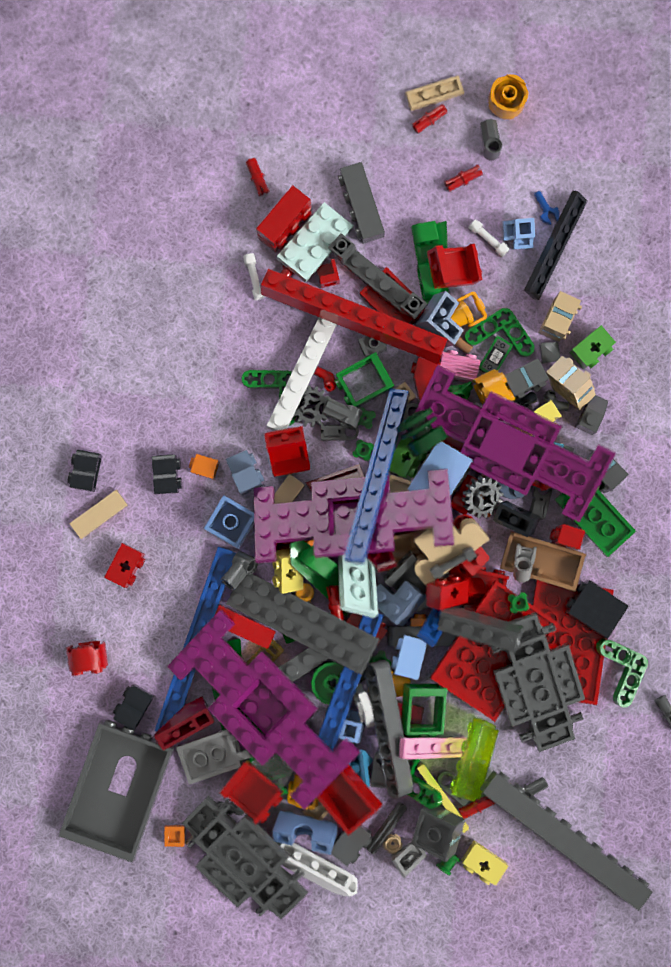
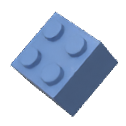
M223 495L204 529L239 549L254 524V513Z

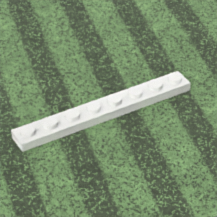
M318 318L271 415L267 428L273 431L288 429L337 324Z

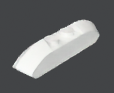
M276 842L290 855L282 864L289 870L296 872L299 868L302 869L301 872L304 871V876L302 877L333 893L348 897L357 893V879L351 873L295 843L291 846Z

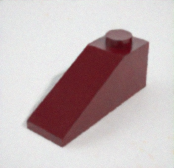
M203 696L182 707L154 734V738L163 751L215 722L212 713L207 709L209 706Z

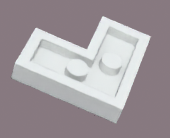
M359 684L353 700L358 707L360 721L365 722L366 727L370 728L374 726L372 708L367 693L364 692L362 684Z

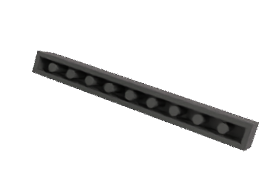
M494 770L480 787L483 794L635 909L641 910L653 893L648 888L649 883L642 877L635 878L633 876L634 872L626 865L623 867L617 864L618 859L610 853L607 856L602 853L603 848L594 841L592 844L586 840L588 837L580 830H577V832L571 829L572 825L564 818L561 821L556 818L555 815L557 813L547 806L544 809L540 806L541 801L533 795L527 796L524 793L525 789L518 783H515V785L509 782L510 778L502 771L499 774Z

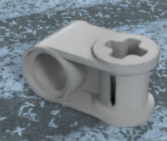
M517 544L513 577L518 582H526L530 579L537 547L528 548Z

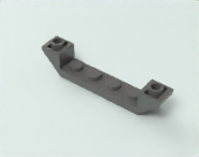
M342 233L328 247L349 271L402 314L416 319L428 305L414 292L408 293L356 250L355 244Z

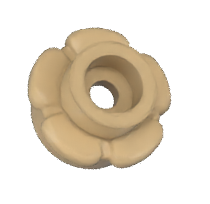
M389 834L383 842L384 849L391 854L400 851L402 848L400 836Z

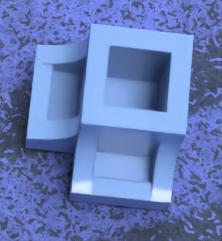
M534 218L502 222L503 241L513 240V250L533 248V240L535 238Z
M349 709L339 739L344 740L347 738L350 742L361 743L365 722L360 721L357 711Z

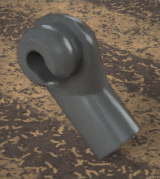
M553 390L546 391L544 394V401L546 403L552 400L557 410L568 411L569 402L558 401Z

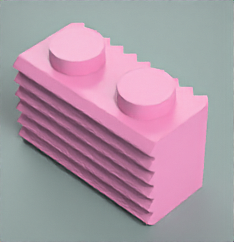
M447 350V352L442 353L440 366L456 373L453 380L464 383L470 381L472 384H475L473 379L477 378L481 360L476 359L477 356L472 354L461 356L458 355L457 351Z

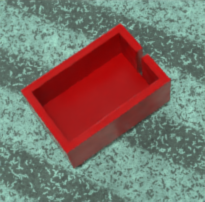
M292 185L256 228L258 239L275 253L278 249L282 250L288 242L287 238L290 235L294 236L300 227L298 225L311 216V199Z
M349 764L316 797L348 836L383 805Z

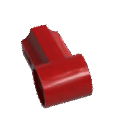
M468 474L463 480L458 492L456 491L451 500V508L461 514L468 513V510L463 507L466 503L462 501V498L466 497L462 492L468 490L466 484L472 485L471 479L478 481L477 478Z

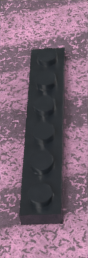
M572 190L523 290L535 300H540L588 202L579 191Z

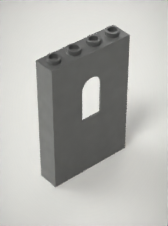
M105 720V722L102 721L98 724L59 837L133 863L175 747L171 746L163 751L158 742L152 739V735L147 733L139 735L126 726L122 729L116 726L117 723ZM124 756L134 758L137 764L127 796L108 790L118 761Z

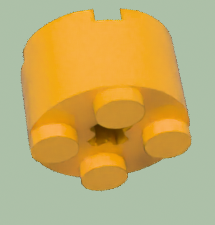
M508 74L494 81L488 97V107L494 115L502 119L511 120L523 111L529 94L524 80L517 75Z
M493 369L473 379V382L477 383L473 385L482 404L485 403L490 391L511 401L515 400L512 391L508 390L505 385L507 379L503 372L499 373L498 370Z

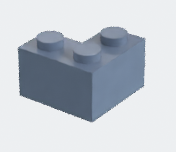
M447 291L434 294L415 325L447 338L445 347L455 345L464 331L451 319L459 302Z
M245 450L226 459L241 495L254 491V488L263 487L262 482L265 480L261 471L254 467V464L257 462L253 453L249 454Z
M407 581L402 584L396 593L382 584H379L376 588L378 609L393 623L400 626L405 625L427 598L420 589Z

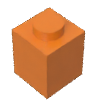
M196 454L195 458L192 457L190 460V472L214 480L220 462Z

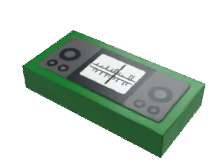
M497 335L480 363L479 370L484 373L493 369L499 371L513 344Z

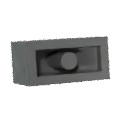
M595 395L584 406L575 427L590 435L597 433L605 416L608 400Z

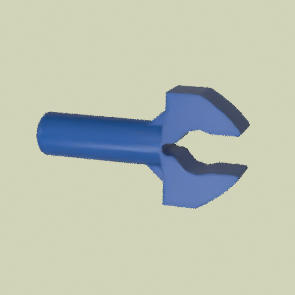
M537 191L534 196L543 210V214L540 215L541 221L551 225L552 222L548 218V214H552L557 222L560 216L558 207H550L542 192Z

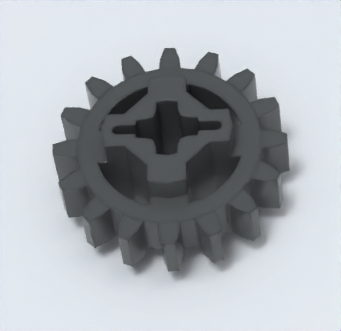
M308 385L301 400L302 406L297 408L293 416L298 417L297 423L303 421L304 427L310 423V427L313 428L315 422L319 426L322 424L321 420L326 421L328 419L326 415L319 412V407L321 405L324 407L327 399L330 398L329 396H323L324 390L318 392V386L312 390L311 386ZM308 404H316L313 409H305ZM303 414L310 416L311 419L304 417Z
M478 476V481L471 479L472 485L466 484L468 490L462 492L466 495V497L462 498V501L466 503L463 507L468 510V513L477 518H480V516L487 518V513L493 515V509H498L497 504L503 502L499 499L504 495V493L499 491L502 486L497 484L498 481L488 476H485V478Z

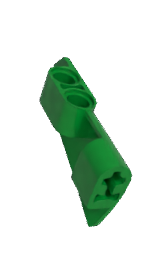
M430 221L411 226L418 261L417 274L422 300L427 304L434 294L443 291L449 293V287L434 289L427 251L435 246L443 245V248H448L447 221L440 223Z
M305 541L290 543L291 565L328 599L326 587L332 585L339 586V565L329 557L315 558L314 547ZM342 610L343 614L347 616L348 611Z

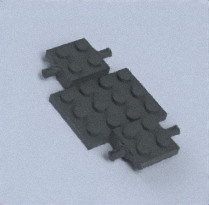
M535 612L509 621L510 623L524 626L521 642L515 652L505 650L511 664L493 670L511 726L513 727L528 721L529 731L519 734L520 740L523 743L533 739L539 752L574 740L573 723L583 720V715L579 712L570 716L567 706L585 700L569 645L564 644L549 649L545 635L556 631L555 625L552 623L542 627ZM490 646L493 654L504 650L501 648Z
M208 795L182 822L192 835L185 841L186 846L188 845L191 848L196 843L206 853L195 867L237 908L251 896L260 905L256 909V914L259 913L258 916L261 917L269 910L281 920L308 893L298 882L304 876V871L301 872L302 869L299 868L293 875L289 874L281 865L290 855L258 824L255 825L253 823L254 820L247 814L238 823L234 821L226 812L233 806L230 799H226L220 806Z

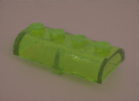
M473 717L472 722H469L467 726V740L462 744L461 750L463 754L461 760H458L456 764L457 774L456 778L451 782L450 789L452 790L451 795L475 802L476 798L480 799L482 791L480 787L486 780L499 730L496 729L495 725Z

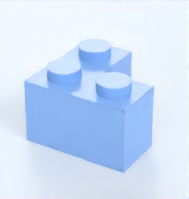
M403 634V638L398 639L396 647L399 653L392 658L391 667L393 672L397 675L418 680L427 643L422 639Z

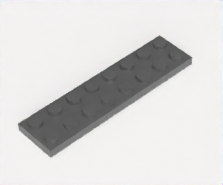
M247 574L236 589H233L226 603L361 675L380 640L290 593L282 594L278 587L275 588L273 584L253 574Z

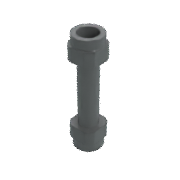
M472 546L463 549L462 554L442 565L436 564L430 568L435 579L444 576L445 571L465 560L469 562L477 557Z

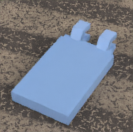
M440 442L435 445L408 487V490L429 489L428 471L448 469L451 496L472 463V459L447 444Z

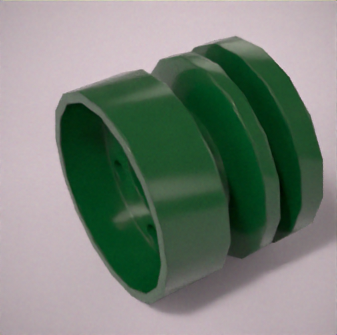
M431 407L415 412L404 419L396 428L398 433L407 430L401 436L402 440L409 437L412 438V441L406 447L413 457L424 453L448 437L442 425L431 426L436 421V416L427 419V416L433 412Z

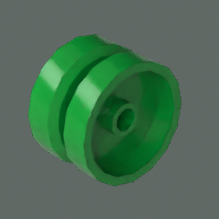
M328 661L321 664L314 672L312 678V691L323 704H330L336 685L331 686L329 681L335 679L337 683L343 669V665L336 661Z

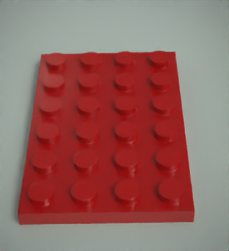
M494 580L474 610L476 613L507 622L535 612L542 627L554 623L557 629L560 625L530 603H528L529 609L527 611H518L516 614L512 613L508 596L517 594ZM555 631L545 635L547 643ZM457 636L429 678L442 687L447 688L448 691L495 722L505 706L493 670L511 664L505 650L493 654L491 645Z
M536 580L532 605L560 624L548 641L549 649L564 644L569 645L585 700L579 701V703L597 705L604 656L598 654L596 644L603 637L565 613L567 602L571 597L574 598L577 591ZM603 588L604 590L613 595L614 590Z

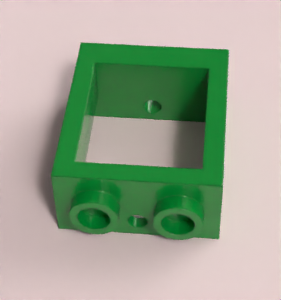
M376 352L336 373V380H334L339 391L343 389L346 395L343 397L346 404L360 407L388 392L390 388H394V384ZM371 363L384 387L356 402L343 378Z
M404 683L401 724L403 732L408 737L416 738L418 735L437 737V735H444L447 688L442 687L438 683ZM412 696H435L433 724H410Z

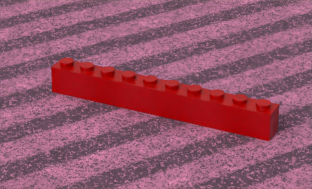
M271 269L267 270L261 283V295L436 364L439 363L448 340Z

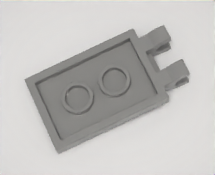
M227 729L176 747L189 785L239 768L243 765L242 760L252 757L247 749L241 751L238 740Z

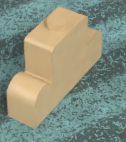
M467 518L460 523L459 529L453 524L455 544L453 546L434 547L433 529L418 530L413 534L415 543L424 552V554L417 556L418 560L413 565L417 576L426 587L427 583L435 581L430 571V568L434 565H442L462 554V550L472 546L475 551L489 540L486 532L474 519Z

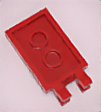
M387 267L383 270L386 275L408 293H412ZM368 285L360 292V295L376 311L411 325L423 313L422 311L416 319L402 314Z

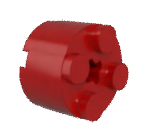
M100 641L78 643L77 648H73V645L66 647L69 672H71L72 676L82 675L86 671H91V674L103 672L102 669L108 666L105 641L101 643Z

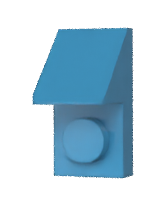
M359 750L360 753L349 765L369 787L368 766L373 762V759L365 750Z

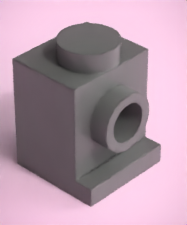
M368 336L358 339V344L365 358L375 352L378 355L387 351L386 345L388 344L376 340L378 345L372 346L371 341L375 339Z

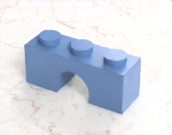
M280 811L273 829V838L275 842L293 846L297 836L306 834L311 837V851L331 855L337 836V825L327 820L321 821L310 816L296 815L290 811Z

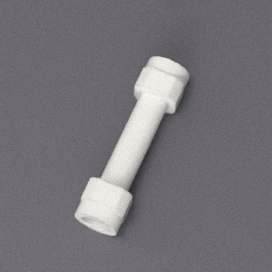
M475 219L468 227L475 235L478 233L496 249L495 252L498 255L504 257L510 248L504 242L501 244L482 228L483 224Z
M253 253L243 256L245 266L249 270L254 300L264 299L265 296L261 295V286L255 267V256Z

